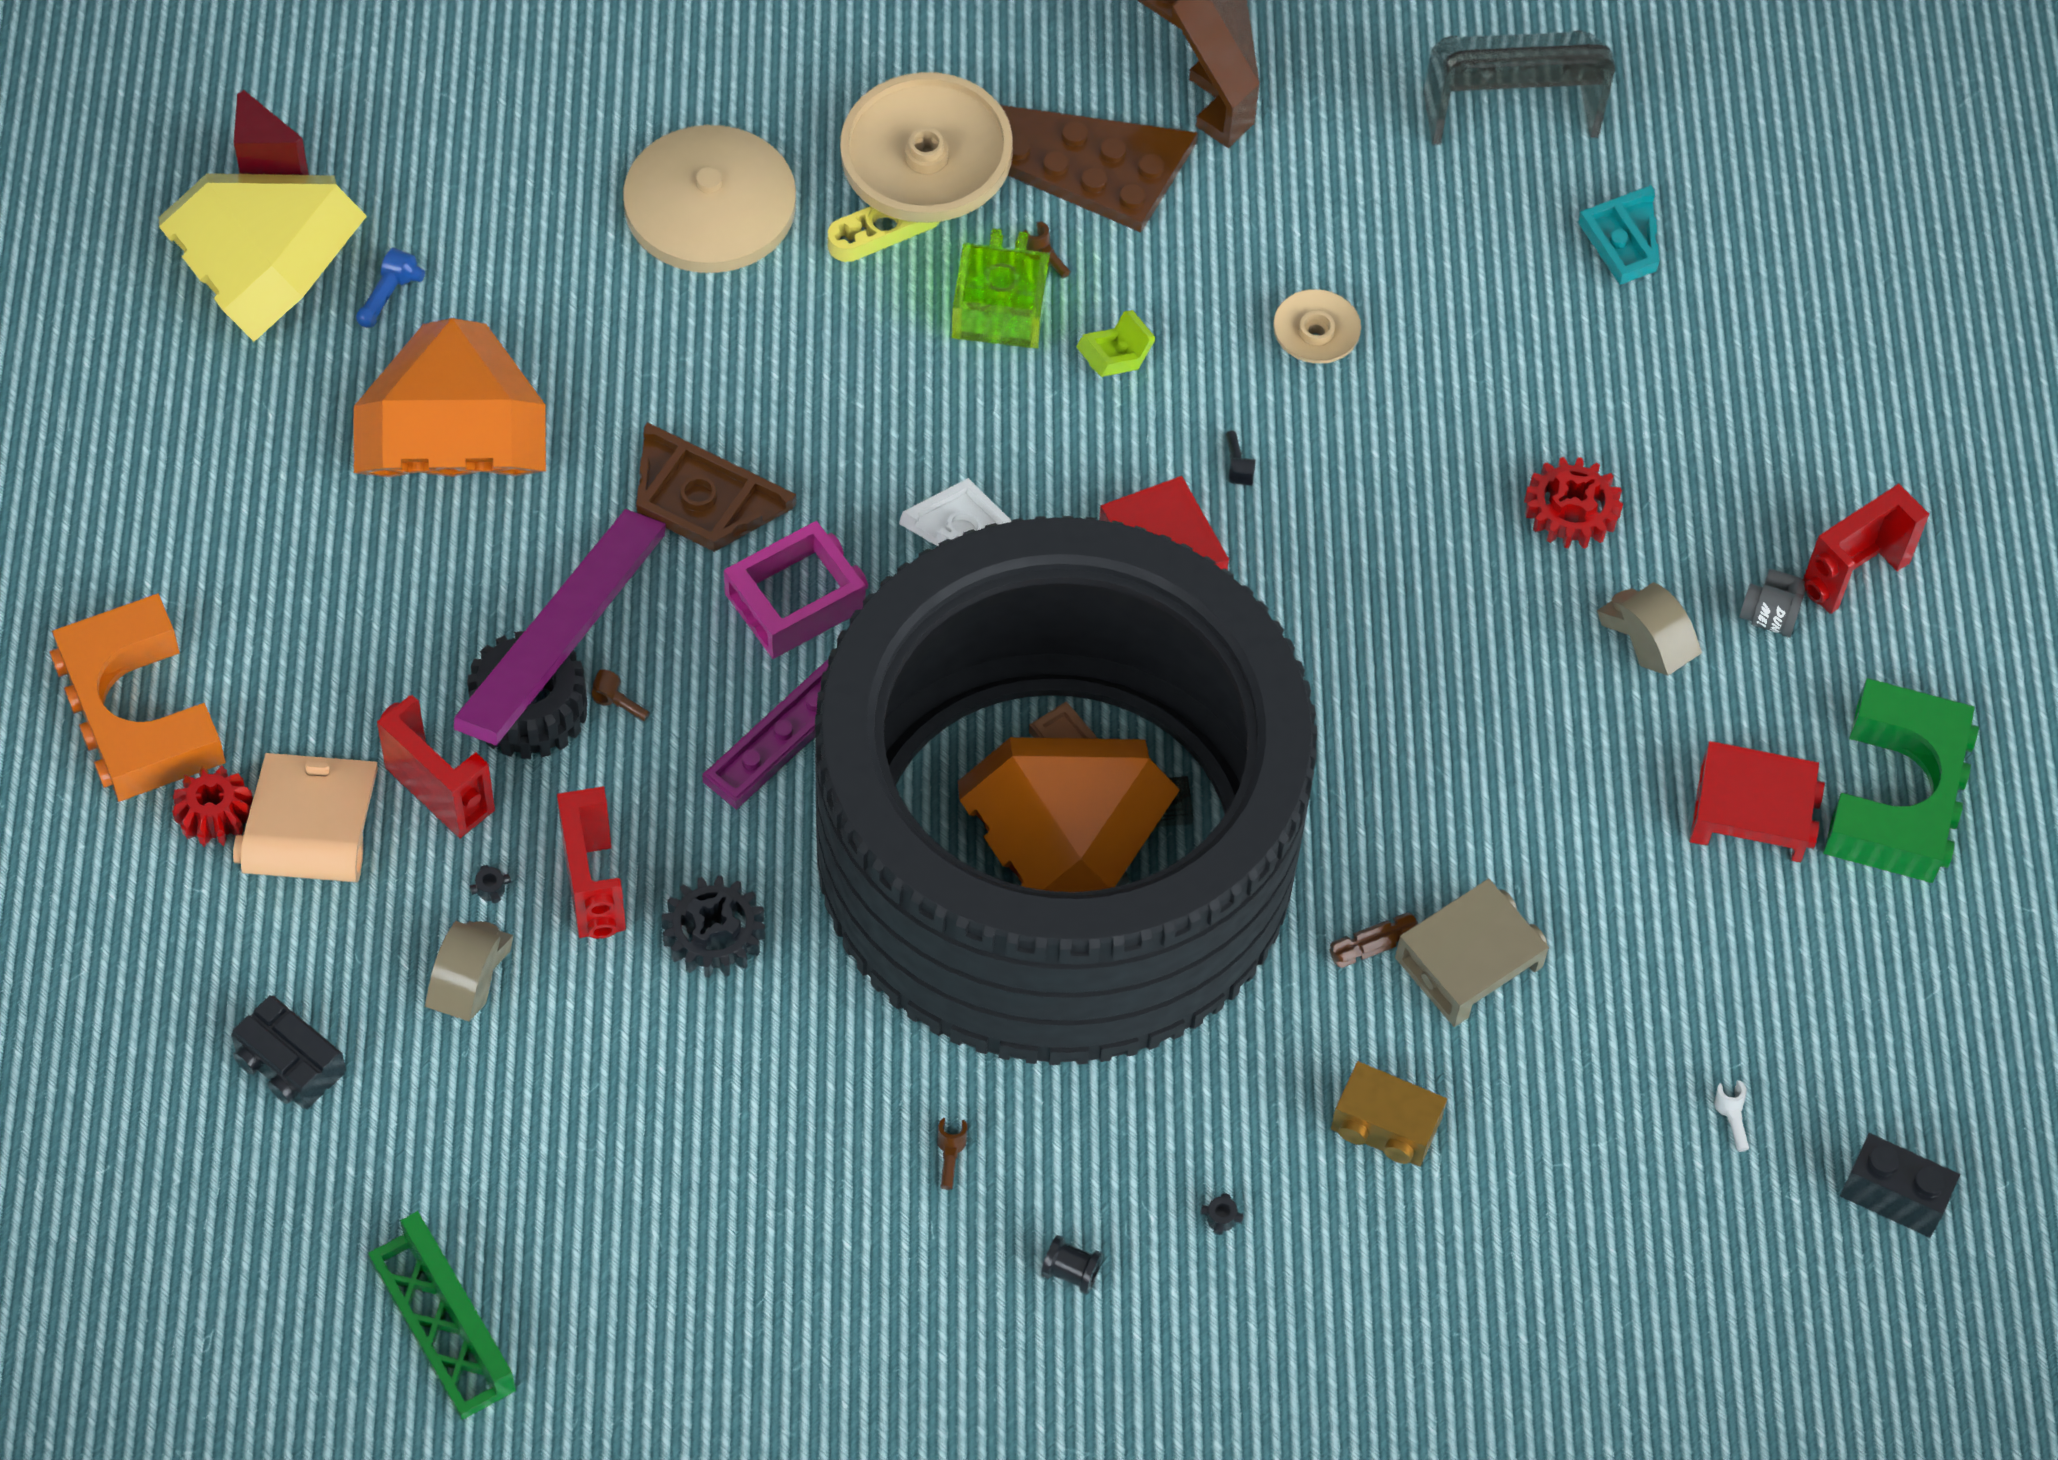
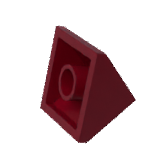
M244 89L239 92L236 101L234 148L239 173L309 175L303 138Z

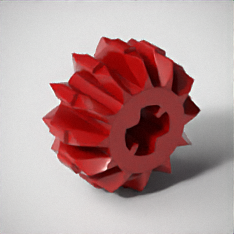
M221 765L214 774H209L208 770L201 766L199 771L200 777L195 779L184 775V780L182 781L184 788L174 790L173 800L175 806L172 810L174 821L181 825L182 833L187 839L197 836L199 843L203 847L212 838H217V841L225 846L227 841L226 835H242L244 831L242 824L247 823L253 802L252 792L248 787H245L244 780L239 773L228 776L227 770Z

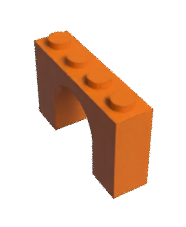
M159 593L52 630L57 646L56 649L49 651L58 677L68 675L71 685L64 687V691L73 714L82 711L86 722L79 724V728L88 751L95 748L98 749L101 759L94 761V765L103 788L112 785L119 802L184 778V775L192 776L197 774L201 766L208 770L226 763L220 738L205 702L147 722H134L122 719L111 713L104 706L109 690L123 675L137 668L180 654L173 626Z

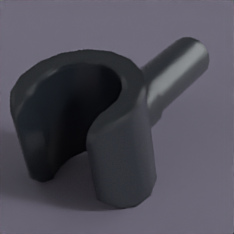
M1228 431L1226 439L1231 460L1229 482L1252 486L1256 459L1241 458L1242 452L1235 431Z

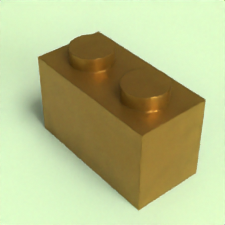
M1357 1061L1335 1108L1331 1130L1338 1132L1343 1139L1356 1145L1367 1144L1381 1150L1388 1158L1401 1164L1412 1163L1421 1167L1442 1120L1448 1098Z

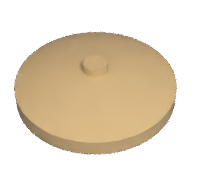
M920 72L906 74L889 79L872 88L850 110L845 119L840 138L842 167L849 184L856 194L877 211L910 222L946 221L976 210L991 199L1000 189L1009 173L1012 162L1011 127L999 103L978 85L966 79L944 73Z
M692 126L662 136L638 155L628 171L624 184L625 217L630 231L637 242L658 260L670 266L692 272H726L759 261L783 241L792 226L796 211L795 181L792 171L783 156L762 138L750 132L729 126Z

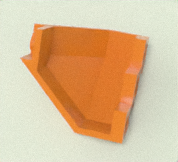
M449 318L423 324L354 405V473L381 477H395L412 473L455 477L479 472L521 476L546 471V404L486 323Z
M1010 737L958 780L960 802L969 815H977L984 823L988 833L983 837L1002 866L1009 867L1018 876L1022 883L1020 886L1061 892L1094 891L1115 887L1180 791L1149 758L1146 739Z

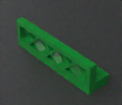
M417 1211L400 1220L403 1235L370 1251L368 1257L461 1420H464L514 1393L516 1389L513 1373L420 1213ZM410 1249L417 1261L412 1277L409 1278L390 1273L384 1261ZM422 1271L426 1276L428 1282L419 1280ZM398 1286L408 1288L405 1297ZM416 1290L437 1295L440 1303L435 1318L413 1313L410 1306ZM445 1311L452 1322L443 1320ZM422 1326L431 1328L428 1337ZM439 1330L458 1334L462 1338L463 1344L458 1359L437 1354L434 1344ZM469 1352L476 1363L466 1361ZM445 1366L454 1368L452 1378L450 1377ZM462 1371L483 1375L490 1389L464 1401L457 1389Z

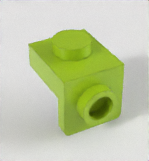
M1133 310L1123 312L1115 328L1083 334L1076 348L1088 361L1090 367L1100 377L1138 370L1155 342V336Z

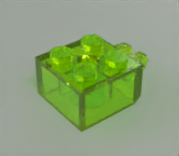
M992 228L989 245L964 242L952 307L951 338L1038 349L1049 280L1050 253L1027 250L1028 232L1019 231V235L1016 237L1015 248L1002 247L1004 238L1002 229Z

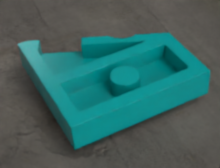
M1652 185L1580 211L1579 225L1619 285L1656 272L1658 269L1660 257L1659 244L1656 242L1658 231L1657 217H1654L1653 204L1655 189Z

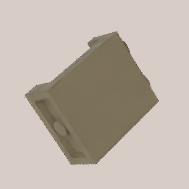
M1488 878L1402 934L1399 938L1395 959L1452 1026L1456 1027L1469 1018L1474 1003L1530 967L1533 972L1541 969L1549 947L1542 931L1536 925L1528 924L1517 911V906L1510 894L1503 889L1499 890Z

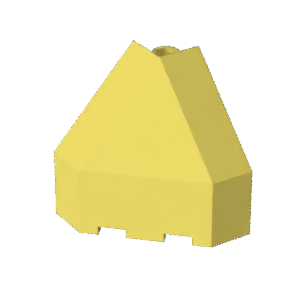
M207 173L159 217V228L169 240L174 241L184 251L182 258L198 279L206 283L216 293L214 300L221 309L255 341L304 297L367 216L336 184L335 175Z

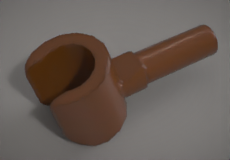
M1041 221L1036 223L1038 236H1031L1024 229V242L1027 253L1033 256L1042 255L1061 278H1066L1070 274V270L1050 246L1048 225Z
M599 670L591 691L594 702L603 706L613 703L644 722L650 712L618 692L621 683L620 677L612 671Z
M942 1118L938 1125L937 1141L939 1148L943 1151L944 1158L941 1188L944 1190L953 1189L956 1159L958 1153L965 1148L967 1143L968 1128L965 1120H962L961 1132L956 1135H950L945 1132V1118Z

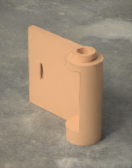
M265 753L244 835H236L233 849L234 863L241 864L242 873L358 882L363 861V828L378 770V762Z

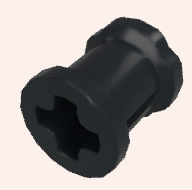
M1056 1235L1046 1254L1041 1277L1046 1279L1052 1276L1079 1286L1080 1292L1088 1295L1098 1276L1104 1254L1097 1250L1091 1254L1065 1243L1064 1237Z

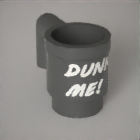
M1769 569L1763 587L1750 583L1739 618L1751 621L1753 626L1791 638L1805 594V581L1800 577Z

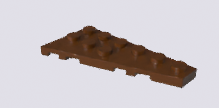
M1000 105L1009 120L1012 132V162L1007 176L1138 232L1143 231L1197 144L1198 132Z

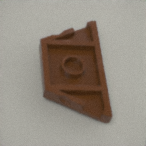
M648 422L644 426L643 452L639 471L640 482L636 501L637 513L666 523L665 528L715 552L795 507V493Z

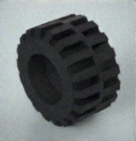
M524 631L514 632L515 638L507 639L503 635L496 639V646L494 648L487 644L480 651L481 659L475 658L470 666L472 674L468 675L467 682L469 698ZM574 650L543 687L551 693L544 699L529 704L497 746L486 742L487 745L492 749L500 745L502 754L512 757L514 752H519L521 759H531V753L540 752L542 758L551 755V748L555 746L559 750L568 746V736L572 738L578 736L581 732L580 723H585L586 706L588 704L584 669L581 660L577 661Z

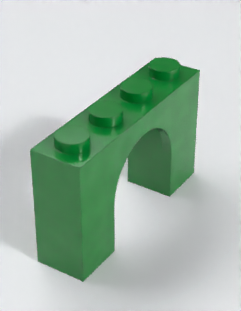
M1867 678L1857 701L1849 739L1893 750L1911 758L1927 775L1931 786V796L1915 805L1891 806L1841 793L1831 816L1823 854L1930 883L1934 882L1940 867L1948 869L1955 847V841L1947 840L1950 828L1956 830L1963 808V803L1956 801L1957 791L1965 790L1971 770V764L1964 763L1965 753H1972L1979 731V726L1972 725L1975 706Z

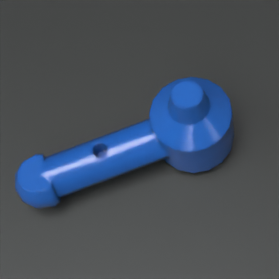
M392 248L388 251L382 260L381 279L364 306L359 308L356 321L364 328L374 327L378 315L398 284L404 286L410 281H423L425 271L417 265L414 255L397 248Z

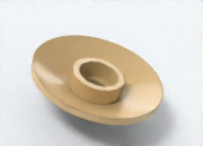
M1311 289L1297 292L1280 304L1275 313L1273 328L1278 343L1291 356L1305 362L1322 364L1342 359L1355 348L1360 338L1361 322L1355 308L1342 296L1326 290Z

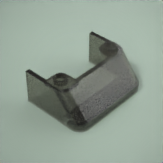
M1584 31L1470 37L1449 36L1443 38L1431 50L1424 87V98L1432 145H1441L1451 91L1581 86L1590 138H1599L1615 73L1611 49L1595 35Z

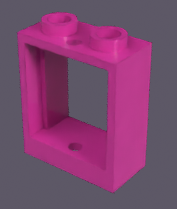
M817 520L724 569L725 595L772 659L849 619L855 610L863 608V600L866 598V589H868V582L862 570L857 565L851 566L844 557L843 548L837 537L833 533L827 534ZM815 553L839 584L840 588L781 618L756 584Z

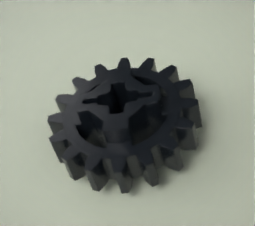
M717 876L714 885L707 886L704 878L700 877L697 880V889L692 891L683 884L680 887L681 900L671 897L668 899L669 913L662 914V929L665 930L663 931V943L665 947H671V959L674 962L686 958L687 972L691 973L697 966H702L704 976L710 978L713 968H720L726 977L730 975V965L736 963L743 969L747 967L746 953L759 955V940L765 939L766 935L765 924L762 923L764 922V909L762 906H756V894L753 891L743 896L741 895L740 881L734 882L728 888L724 887L723 877ZM736 912L744 919L745 928L741 927V920L735 918ZM682 925L686 926L687 933L692 935L691 942L683 934Z

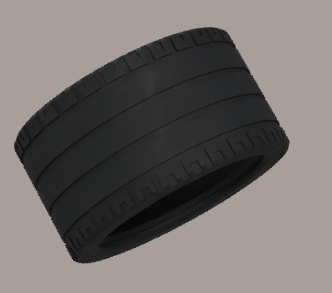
M1038 516L1035 519L1023 520L1022 518L1013 519L1011 522L999 525L993 523L985 525V528L977 531L972 529L963 532L962 536L953 540L946 539L940 542L938 547L932 550L926 549L919 553V558L913 562H905L898 567L897 573L894 576H887L880 582V589L876 593H869L863 600V608L855 610L851 615L848 629L842 630L839 634L837 648L831 650L828 657V668L822 675L821 692H818L815 717L817 866L821 892L825 895V907L827 913L833 919V928L837 936L843 937V948L847 954L853 955L856 959L857 969L862 975L870 976L871 985L877 992L884 991L889 996L890 1004L896 1009L903 1008L907 1011L908 1018L914 1022H923L930 1027L932 1033L938 1036L944 1034L950 1037V1042L957 1045L964 1043L975 1047L976 1052L982 1054L991 1052L999 1054L998 1058L1009 1060L1010 1057L1026 1059V1063L1037 1064V1061L1049 1062V1065H1060V1062L1076 1061L1077 1065L1088 1064V1060L1111 1061V1057L1122 1054L1129 1057L1138 1054L1140 1049L1148 1048L1151 1050L1159 1047L1160 1042L1168 1038L1175 1040L1183 1036L1184 1030L1188 1027L1195 1029L1203 1024V1018L1209 1013L1217 1014L1223 1009L1226 999L1233 1000L1239 994L1240 986L1245 981L1250 982L1256 974L1257 965L1264 963L1269 948L1272 944H1275L1279 935L1280 925H1283L1290 902L1317 755V726L1314 725L1316 717L1315 706L1311 704L1310 700L1311 688L1309 681L1303 679L1305 673L1303 664L1295 659V647L1290 639L1283 637L1284 629L1279 621L1271 619L1268 614V607L1262 601H1257L1253 597L1254 592L1246 585H1240L1230 571L1219 568L1215 565L1216 561L1208 556L1202 557L1192 551V547L1184 543L1178 544L1168 536L1163 534L1160 536L1142 527H1131L1123 525V522H1107L1096 520V518L1092 517L1083 519L1073 518V516H1062V518ZM1047 695L1072 696L1092 699L1125 709L1152 722L1171 735L1202 767L1221 801L1225 815L1207 838L1189 854L1168 868L1147 878L1102 890L1082 892L1047 891L1002 881L960 861L942 848L924 831L906 807L896 785L916 754L937 734L959 719L982 708L1004 701Z

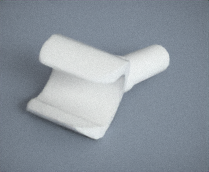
M1739 1080L1735 1086V1098L1725 1095L1722 1084L1719 1083L1714 1104L1720 1114L1728 1117L1737 1151L1743 1152L1749 1149L1741 1113L1747 1091L1744 1083Z

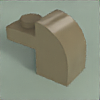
M1652 582L1640 591L1631 588L1620 591L1612 597V601L1597 610L1602 626L1630 635L1641 667L1669 676L1702 653L1694 627L1684 608L1669 591L1657 583Z
M455 921L446 934L437 954L424 1007L470 1021L486 1004L493 970L510 953L514 935L499 931L497 926L489 922L468 921L464 924Z

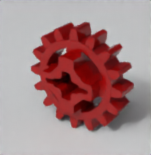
M1560 457L1557 468L1546 462L1543 464L1541 474L1533 473L1524 498V502L1527 503L1525 516L1526 518H1535L1533 526L1535 532L1544 529L1548 531L1547 542L1551 543L1559 537L1563 539L1564 548L1569 549L1572 540H1578L1584 549L1588 547L1590 537L1602 543L1606 531L1614 532L1623 508V503L1619 501L1622 493L1621 487H1611L1614 478L1612 473L1603 476L1598 474L1600 464L1597 462L1590 468H1586L1581 457L1577 458L1575 465H1569L1564 457ZM1547 492L1550 494V503L1548 505L1545 501V494ZM1599 500L1602 506V511L1600 512V514L1597 512V508L1599 505L1597 502Z

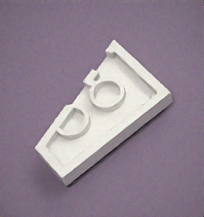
M967 478L903 511L899 524L938 546L940 542L946 539L953 540L962 536L963 532L972 529L977 531L985 528V525L993 523L997 525L1011 522V519Z

